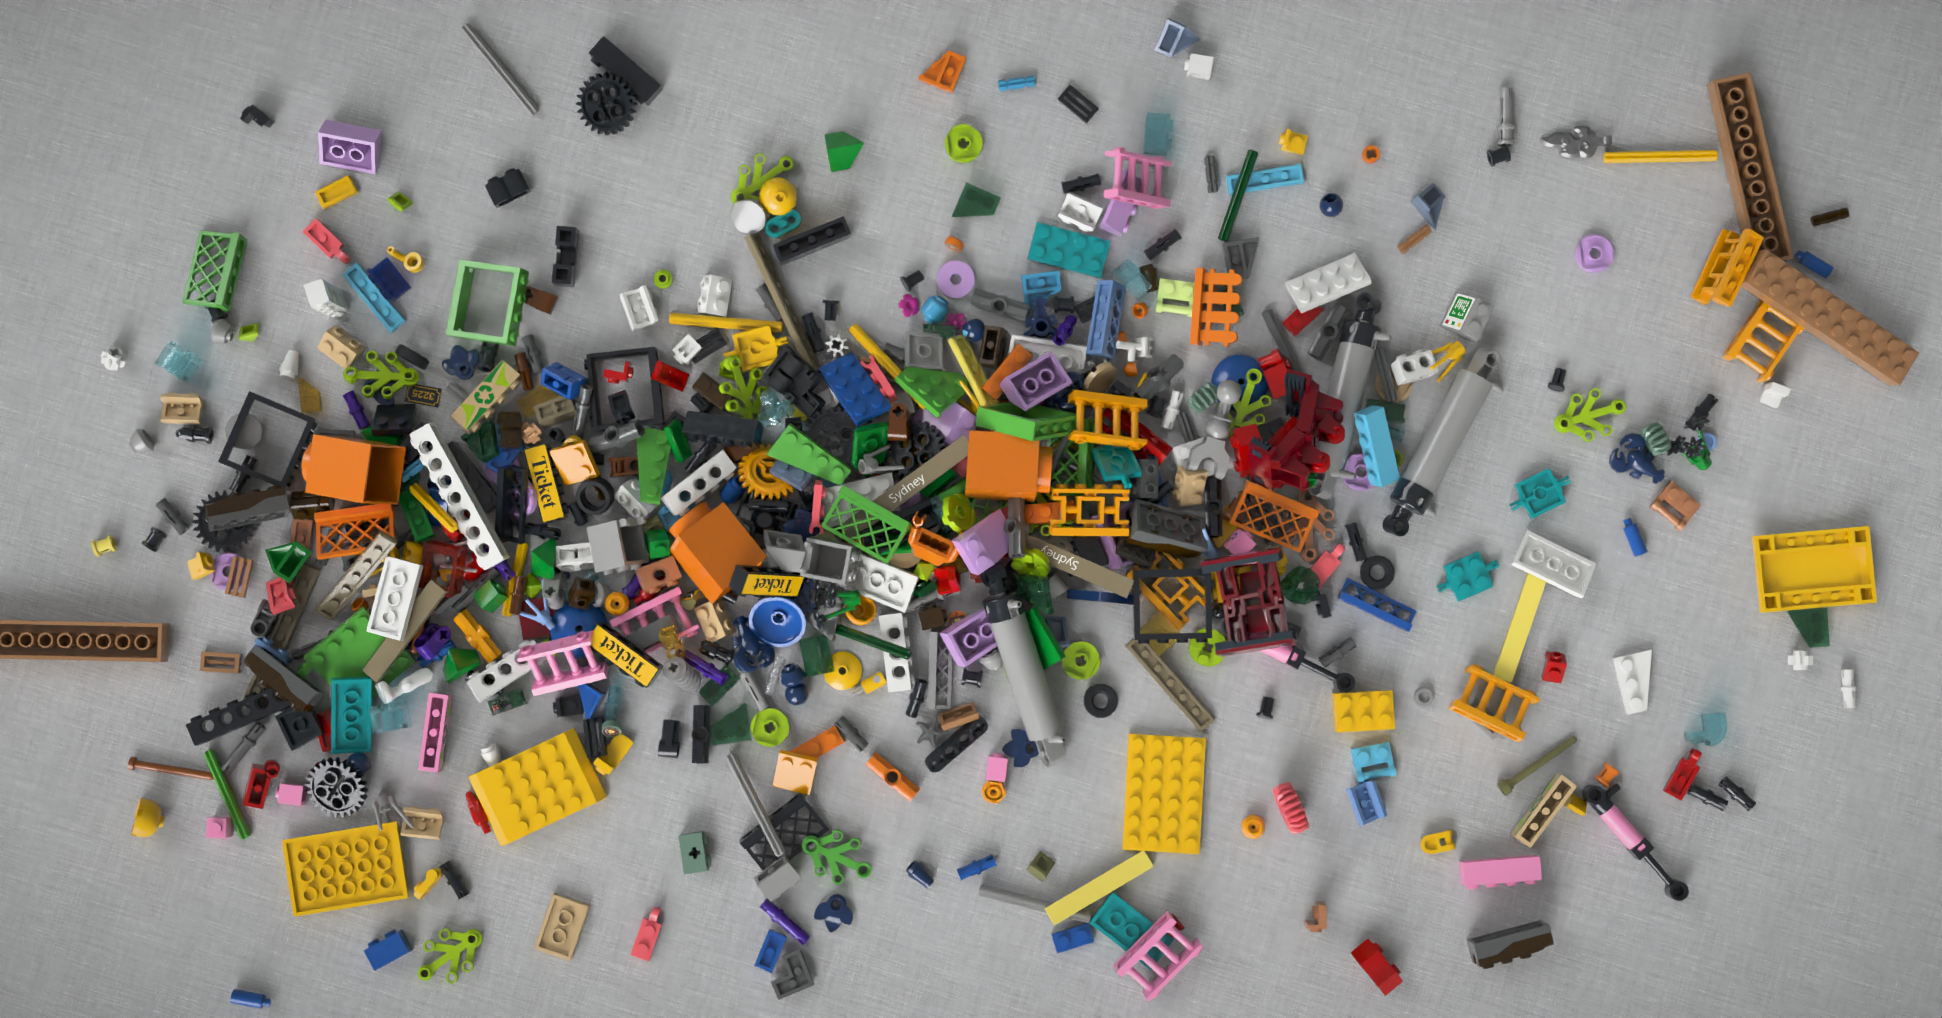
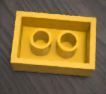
M1393 690L1331 693L1334 732L1395 729Z

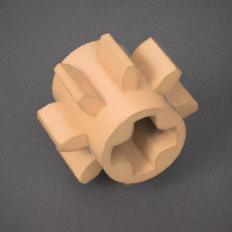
M526 422L522 425L521 437L527 445L531 442L536 445L542 440L540 435L543 432L535 422L532 424Z

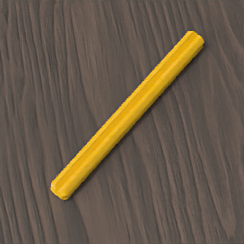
M1717 150L1605 152L1603 154V162L1717 160L1718 153Z
M670 313L669 323L675 325L750 330L769 324L773 333H782L783 323L779 321Z
M858 324L852 325L849 328L852 336L895 380L902 371ZM908 393V395H909L923 410L926 409L922 404H920L915 398H913V397Z

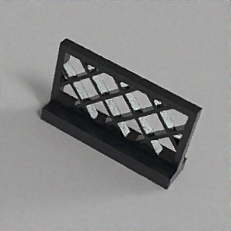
M802 793L795 795L768 816L775 831L779 832L780 841L782 833L793 834L792 844L782 843L783 846L791 847V852L787 856L789 860L803 851L802 845L794 844L795 834L806 835V837L813 835L819 838L829 830ZM806 806L809 810V819L799 818L798 810ZM795 820L794 829H782L783 822ZM797 821L808 822L807 832L796 831ZM811 822L819 823L823 828L818 833L809 832ZM760 824L739 839L741 846L746 849L762 870L766 869L764 866L765 858L778 860L782 857L765 854L766 844H770ZM756 843L764 844L763 854L754 853L751 847Z

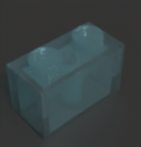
M1147 112L1143 154L1166 156L1167 150H1171L1172 139H1168L1169 131L1172 132L1173 120H1170V114Z

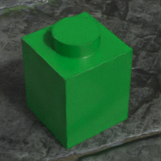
M665 529L646 531V547L650 559L670 557L669 538Z
M488 580L473 594L480 607L491 613L509 598L505 592L506 588L500 582L496 583Z

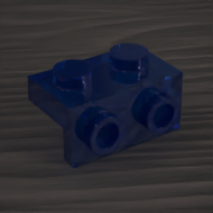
M388 257L374 268L367 269V272L370 274L367 277L374 285H379L381 288L379 292L386 300L390 299L395 302L412 288Z

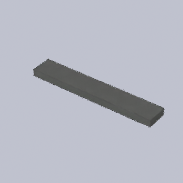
M668 614L625 636V638L643 650L680 630L672 614ZM593 652L597 662H605L604 656ZM586 656L577 660L579 667L590 665Z

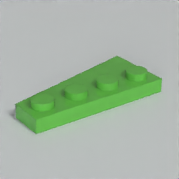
M789 423L766 454L837 485H841L852 471V468L791 423Z
M644 427L645 434H643V437L636 439L641 502L660 505L671 447L664 430Z

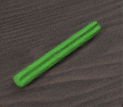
M214 749L206 751L204 757L240 839H245L251 836V833L227 777L220 768L221 764Z

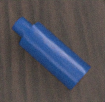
M1798 250L1795 254V257L1800 259V264L1825 279L1833 271V266L1808 251L1804 253Z
M1631 518L1623 520L1626 526L1623 530L1634 557L1647 553L1648 551L1637 524H1633Z
M234 989L231 994L230 1003L262 1009L263 1006L270 1007L271 999L265 998L263 994Z

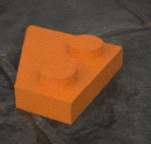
M949 50L941 59L932 64L926 72L921 74L918 80L952 94L967 57Z

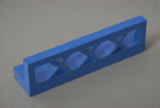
M1346 578L1337 599L1406 632H1410L1412 620L1417 612L1349 578ZM1349 583L1356 586L1357 595L1352 596L1345 593ZM1367 593L1373 594L1376 603L1368 604L1364 602L1362 595ZM1385 601L1391 603L1393 611L1388 613L1383 611L1380 603ZM1406 610L1410 612L1407 622L1399 618L1398 611Z

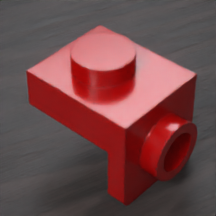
M626 361L624 372L604 369L603 377L608 379L607 382L619 384V381L628 383L629 378L632 379L634 367H631L632 364Z
M1546 651V662L1541 676L1542 680L1562 683L1567 666L1565 655L1557 651Z

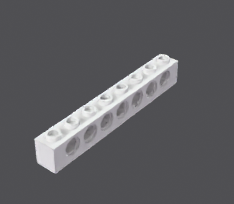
M428 423L410 433L412 446L418 450L421 455L420 460L422 464L427 466L430 471L429 476L431 480L437 484L441 498L446 500L449 506V513L456 518L459 531L465 535L468 540V547L477 556L476 561L478 565L485 571L510 558L436 423ZM428 441H430L433 445L431 451L427 448ZM437 458L442 461L441 468L436 465ZM447 475L450 476L452 480L450 485L447 484L445 480ZM456 492L461 495L460 502L455 499ZM465 509L469 510L470 512L469 519L466 518L464 515ZM475 526L480 530L479 536L473 531ZM484 543L489 546L488 553L483 550Z

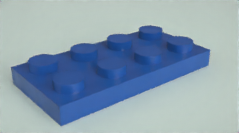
M852 352L818 368L824 381L857 427L890 410V404Z

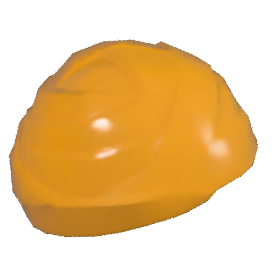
M860 595V605L855 606V610L847 611L846 615L852 623L866 625L876 617L877 607L872 599Z

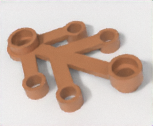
M1309 489L1299 491L1298 502L1320 511L1319 513L1324 521L1333 519L1334 513L1317 501L1316 496L1311 495L1310 500L1305 499L1306 493L1311 495ZM1286 511V512L1283 514V519H1284V520H1288V519L1286 518V514H1287V513H1290L1289 511ZM1325 512H1329L1331 514V517L1329 519H1326L1324 517ZM1300 518L1297 522L1299 529L1307 526L1308 518ZM1317 518L1313 522L1305 541V548L1301 552V557L1306 562H1312L1317 558V551L1313 548V526L1322 534L1323 539L1331 540L1334 538V531L1327 529ZM1295 525L1290 530H1287L1286 534L1297 531ZM1326 531L1331 532L1332 535L1330 538L1325 537ZM1296 534L1289 541H1293L1296 538ZM1307 551L1313 552V556L1311 558L1307 557Z

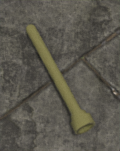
M1571 736L1511 779L1501 780L1497 783L1499 790L1504 796L1509 795L1517 783L1577 742V738Z

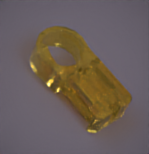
M671 625L659 629V639L668 660L672 657L684 659L686 656L685 645L681 639L679 640L675 626ZM674 649L676 654H671L669 652Z

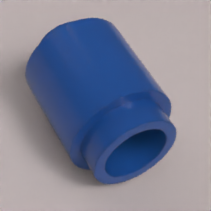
M738 476L731 478L719 492L722 501L734 504L746 490V488H742L745 481L739 482Z

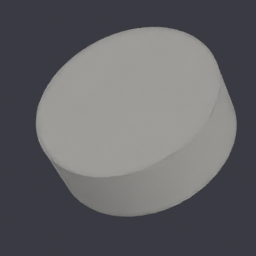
M1420 687L1414 692L1413 698L1417 705L1426 707L1433 702L1434 695L1429 688Z

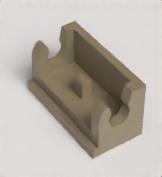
M559 396L533 406L538 422L543 429L575 418L576 414L574 399L569 400L564 396Z

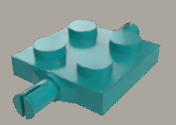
M1104 445L1103 447L1093 448L1092 455L1105 482L1121 480L1124 488L1127 489L1128 487L1129 489L1132 487L1129 478L1141 477L1142 470L1133 451L1129 447Z
M1547 468L1514 484L1519 500L1509 504L1512 507L1510 509L1514 511L1523 506L1530 519H1533L1566 503L1561 487L1571 483V480H1568L1570 479L1567 475L1557 480L1550 468Z
M1476 551L1443 566L1446 582L1436 585L1437 590L1441 593L1450 588L1459 602L1494 586L1489 571L1499 567L1498 561L1495 560L1486 564L1480 552Z

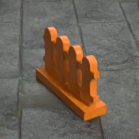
M1195 268L1190 334L1191 345L1202 346V342H1204L1205 346H1210V342L1223 343L1224 347H1229V343H1235L1238 340V334L1230 331L1231 324H1236L1240 320V316L1236 312H1232V305L1239 304L1241 296L1233 293V288L1240 285L1243 278L1241 275L1235 274V270H1229V273H1216V269H1210V273H1208V270L1205 268ZM1228 285L1227 292H1214V286ZM1213 304H1226V312L1213 311ZM1212 323L1225 324L1224 331L1211 330Z

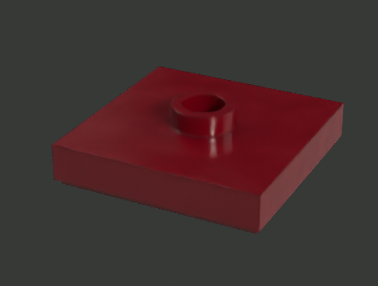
M543 598L530 600L541 612L544 610ZM523 601L521 611L537 616L536 612L526 601ZM549 608L550 616L552 618L558 609L553 610ZM519 615L523 640L551 635L546 625L543 626L533 619Z

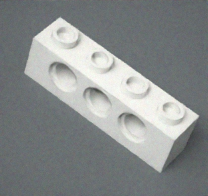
M324 279L304 284L311 308L330 317L332 316V318L341 317L344 315L343 312L348 311L342 289Z
M721 450L664 494L661 500L674 516L678 514L682 516L690 510L689 505L693 502L698 504L705 498L703 494L708 490L711 493L720 486L718 483L722 479L727 481L735 475L733 471L737 467L726 453ZM711 468L719 470L718 478H713L710 475ZM697 479H700L704 482V488L702 490H699L695 487V482ZM682 491H686L689 494L687 502L680 499Z
M902 613L879 616L881 638L905 648L910 647L909 635L905 636L904 628H908L907 617H903ZM894 627L900 630V636L897 639H893L889 635L890 630ZM883 651L888 693L911 690V686L915 685L914 674H910L909 666H912V657L908 660L901 657L895 658L892 654ZM897 666H902L905 669L904 676L897 677L894 674V669Z
M526 640L519 645V648L526 645H535L536 642L534 640L531 642ZM520 649L515 652L512 650L502 655L503 659L497 663L493 661L485 666V671L481 673L477 671L469 676L470 680L467 681V684L479 703L532 670L528 661L525 664L518 663L517 657ZM545 656L535 658L538 666L546 661ZM501 666H510L511 672L507 675L502 674L500 671ZM485 676H493L495 682L492 685L485 684L483 681Z

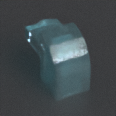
M1126 259L1112 271L1116 279L1123 286H1126L1137 300L1152 288V285L1140 273L1138 267L1129 259Z
M1726 713L1701 715L1703 730L1684 733L1685 740L1692 741V744L1704 743L1705 740L1706 746L1717 745L1724 739L1727 733Z

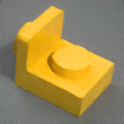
M1287 128L1285 133L1282 132L1280 135L1279 144H1282L1280 150L1303 155L1308 135L1292 132L1291 129Z
M198 552L196 553V558L187 561L191 577L194 580L215 572L214 560L210 553Z

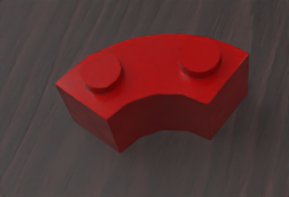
M1256 423L1234 429L1233 436L1230 437V443L1234 449L1236 460L1233 462L1236 472H1239L1241 478L1250 476L1248 444L1254 436H1256V440L1260 438V442L1262 440Z
M1368 938L1350 953L1386 996L1403 982L1399 976L1401 972L1395 964L1390 965L1381 954L1383 949L1377 942L1373 944Z

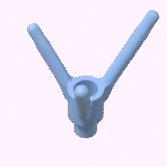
M1203 528L1202 531L1207 541V549L1201 555L1207 556L1209 559L1220 557L1217 554L1218 551L1212 545L1206 529Z
M543 597L544 610L541 612L529 599H526V603L536 612L537 616L521 611L520 615L533 619L543 626L546 625L549 630L553 629L556 625L551 621L552 617L550 616L548 600Z

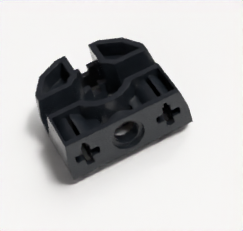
M749 486L746 487L736 515L738 517L743 506L748 508L749 498L753 499L755 491H752L750 494L747 493ZM761 494L754 499H761ZM780 495V500H788L787 513L774 511L766 513L764 511L758 514L757 512L759 511L754 510L750 521L739 518L744 522L743 524L750 528L749 534L754 539L755 533L763 535V530L769 526L774 528L772 531H777L781 520L788 522L795 519V510L801 509L802 503ZM765 540L759 546L762 550H766Z

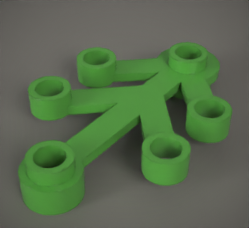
M835 829L831 834L821 838L810 835L803 839L802 849L806 854L811 855L817 876L822 877L826 874V867L821 863L818 853L826 856L833 875L832 880L837 885L843 883L844 876L839 871L836 861L856 870L857 875L861 878L870 876L872 869L868 862L863 861L859 863L840 854L851 849L857 850L860 847V840L853 837L849 842L830 849L822 845L832 841H841L843 838L841 830ZM836 832L841 834V837L838 839L833 836ZM854 840L858 842L856 847L851 845V842ZM814 842L815 846L813 848H809L808 843ZM866 866L868 869L866 872H862L860 868ZM819 867L824 868V872L818 873L817 869ZM840 875L842 877L841 881H836L834 879L835 876Z

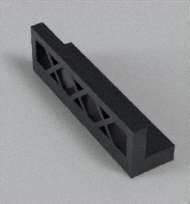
M515 465L498 467L495 532L501 543L508 541L518 544L525 543L528 489L527 468ZM516 471L522 473L520 482L516 479ZM516 490L520 493L519 501L515 497ZM515 509L520 513L518 520L514 516ZM515 527L519 532L518 538L513 537V529Z
M929 498L895 514L914 525L912 519L916 512L919 511V518L922 519L924 514H929L933 520L928 524L923 523L920 527L930 530L940 525L932 510V503ZM882 521L872 525L873 531L884 529ZM868 527L860 531V535L870 533V528ZM897 529L887 530L888 534L896 533L900 535L901 533ZM885 531L874 534L877 542H887ZM910 532L905 534L901 543L908 540ZM872 536L861 538L864 547H870L869 544L873 542ZM888 545L878 548L879 554L889 550Z

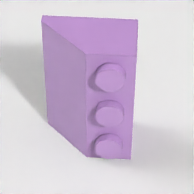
M325 120L318 131L320 164L376 174L382 149V130Z
M1124 169L1122 173V186L1125 190L1128 183V171ZM1135 176V189H1137V192H1140L1141 179ZM1111 199L1100 229L1121 237L1122 232L1127 233L1130 223L1127 222L1130 215L1134 216L1138 205Z
M1051 351L1005 377L1000 387L1010 402L1027 411L1068 387L1073 382Z
M1132 502L1120 506L1119 519H1126V511L1132 505ZM1098 514L1090 517V519H1098ZM1104 514V524H1096V526L1121 527V524L1113 523V514ZM1098 536L1108 562V568L1112 571L1152 556L1149 548L1127 543V536Z

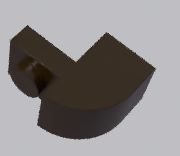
M499 412L497 416L498 434H501V449H521L522 418L520 412Z

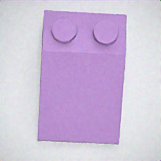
M957 403L953 404L938 418L927 409L923 410L920 408L912 419L915 422L917 420H921L922 423L925 421L929 422V427L935 425V431H941L939 437H945L943 442L948 446L962 435L969 439V430L975 431L978 427L976 426L977 417Z
M1000 509L952 540L972 574H981L1009 551V535L1004 532L1006 518Z
M984 608L939 632L957 666L966 667L997 647Z

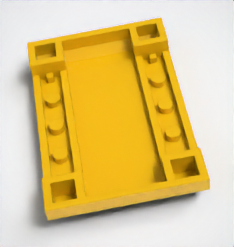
M1869 526L1752 536L1760 613L1877 603Z
M575 727L468 776L501 846L522 838L607 797L590 758H587L586 750Z

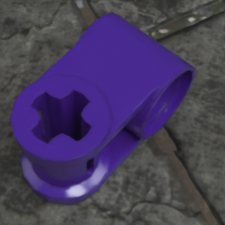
M431 623L415 640L413 645L425 660H431L450 639L451 630L447 626Z

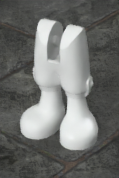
M422 668L401 679L395 687H390L387 682L381 681L375 684V688L381 701L387 704L401 694L410 693L418 686L430 682L433 672L428 668Z

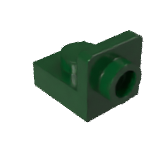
M918 579L913 596L925 597L937 588L936 583L929 579L928 581Z

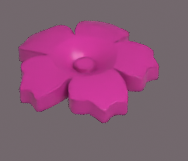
M909 294L903 295V299L898 303V308L903 309L904 317L916 315L919 311L916 307L919 306L918 299L916 297L913 298Z
M953 313L948 314L946 318L948 322L944 323V328L948 331L952 330V335L957 336L961 333L963 325L966 323V321H963L965 316L962 313H956L955 316Z

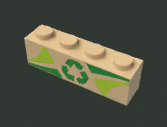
M502 360L453 412L451 420L469 435L472 432H477L482 426L481 422L485 417L487 419L491 417L497 404L501 405L507 399L509 391L511 389L514 391L520 385V374Z
M1556 773L1510 835L1526 847L1531 848L1577 786L1562 774Z

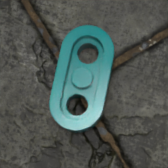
M791 210L785 215H778L767 221L765 231L769 237L779 238L797 229L802 221L801 216L796 210ZM794 217L796 220L794 223H789V218ZM773 226L779 227L777 232L772 231Z

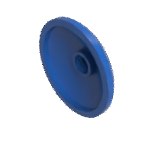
M1232 355L1225 358L1217 365L1212 374L1211 383L1216 387L1225 380H1233L1238 383V379L1241 378L1245 381L1244 385H1239L1241 388L1240 403L1247 385L1246 373L1250 369H1258L1262 374V379L1259 383L1255 384L1248 405L1258 401L1268 391V383L1263 370L1259 366L1261 363L1247 355ZM1251 373L1250 379L1256 380V375ZM1233 404L1230 407L1231 411H1235Z
M766 596L753 605L749 614V626L758 640L764 644H769L772 647H787L795 644L803 636L806 629V616L802 608L792 599L775 596L774 598Z
M568 602L555 612L551 621L556 626L550 630L552 640L578 634L575 630L578 625L583 627L582 632L592 631L597 623L603 621L608 625L605 614L599 607H594L590 604L588 610L569 606ZM582 647L571 649L575 658L586 656Z

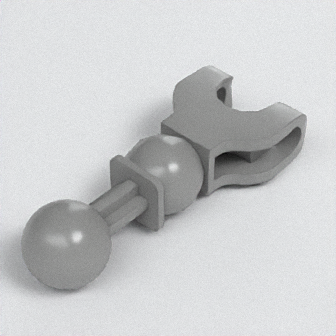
M1225 380L1217 387V397L1220 400L1216 416H1210L1212 419L1206 425L1207 436L1204 435L1203 441L1190 450L1186 465L1189 471L1197 470L1200 462L1204 458L1209 457L1215 463L1214 476L1221 480L1226 475L1230 459L1224 448L1226 442L1223 440L1228 437L1230 433L1229 423L1232 422L1227 417L1231 404L1236 403L1241 397V388L1233 380Z

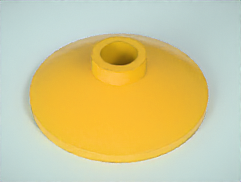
M849 652L834 653L827 659L824 665V677L828 684L835 689L847 690L854 687L862 675L860 661ZM841 667H844L846 669V673L844 675L839 673V669Z

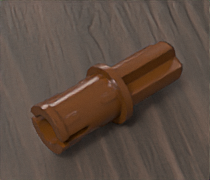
M526 352L517 353L514 355L523 389L525 391L534 389L530 374L532 368L529 367Z
M515 576L513 593H510L512 598L509 613L520 615L523 597H526L524 595L528 579L526 577Z

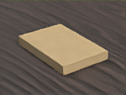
M553 893L534 949L571 961L590 905Z

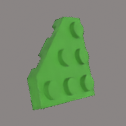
M907 367L894 380L936 418L941 416L966 394L959 383L960 380L971 390L968 380L956 372Z

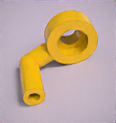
M392 246L387 248V253L395 259L404 262L405 268L410 272L417 273L423 269L425 261L418 253L412 252L405 255Z

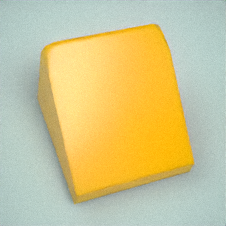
M1572 793L1564 803V806L1578 815L1584 816L1587 807L1586 801Z

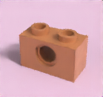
M674 556L636 570V575L644 594L649 592L650 595L659 592L660 588L666 585L670 588L679 584L678 581L682 577ZM657 572L662 573L664 580H657L654 574Z

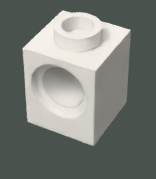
M1191 53L1189 59L1185 60L1184 70H1187L1186 76L1209 80L1213 57Z

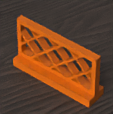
M1246 480L1244 490L1229 523L1300 553L1313 522L1318 517L1320 511ZM1247 493L1255 497L1256 504L1246 507L1244 500ZM1266 502L1272 503L1274 511L1264 515L1261 504ZM1258 506L1262 516L1251 519L1248 510ZM1285 509L1289 510L1292 518L1282 522L1278 512ZM1246 511L1249 521L1242 524L1236 522L1238 514ZM1276 513L1279 523L1269 527L1265 517ZM1301 517L1308 518L1307 526L1299 529L1296 519ZM1263 519L1266 529L1261 531L1255 530L1253 522ZM1293 521L1297 531L1286 534L1283 525ZM1281 526L1284 536L1276 539L1272 536L1270 530ZM1298 533L1300 542L1295 547L1290 544L1288 537Z
M374 504L314 513L317 559L361 554L366 547L362 548L359 544L366 537L371 541L373 540L369 533L375 527L395 538L394 518L396 517V510L393 505ZM383 519H389V524L385 529L378 525ZM363 522L371 523L372 525L365 532L358 528ZM344 525H351L352 528L346 534L340 531ZM330 527L333 529L327 537L322 535V528ZM357 530L362 535L354 542L349 537ZM336 533H339L343 538L337 544H334L330 539ZM346 540L353 544L348 550L340 548ZM327 543L333 546L329 552L322 553V548Z

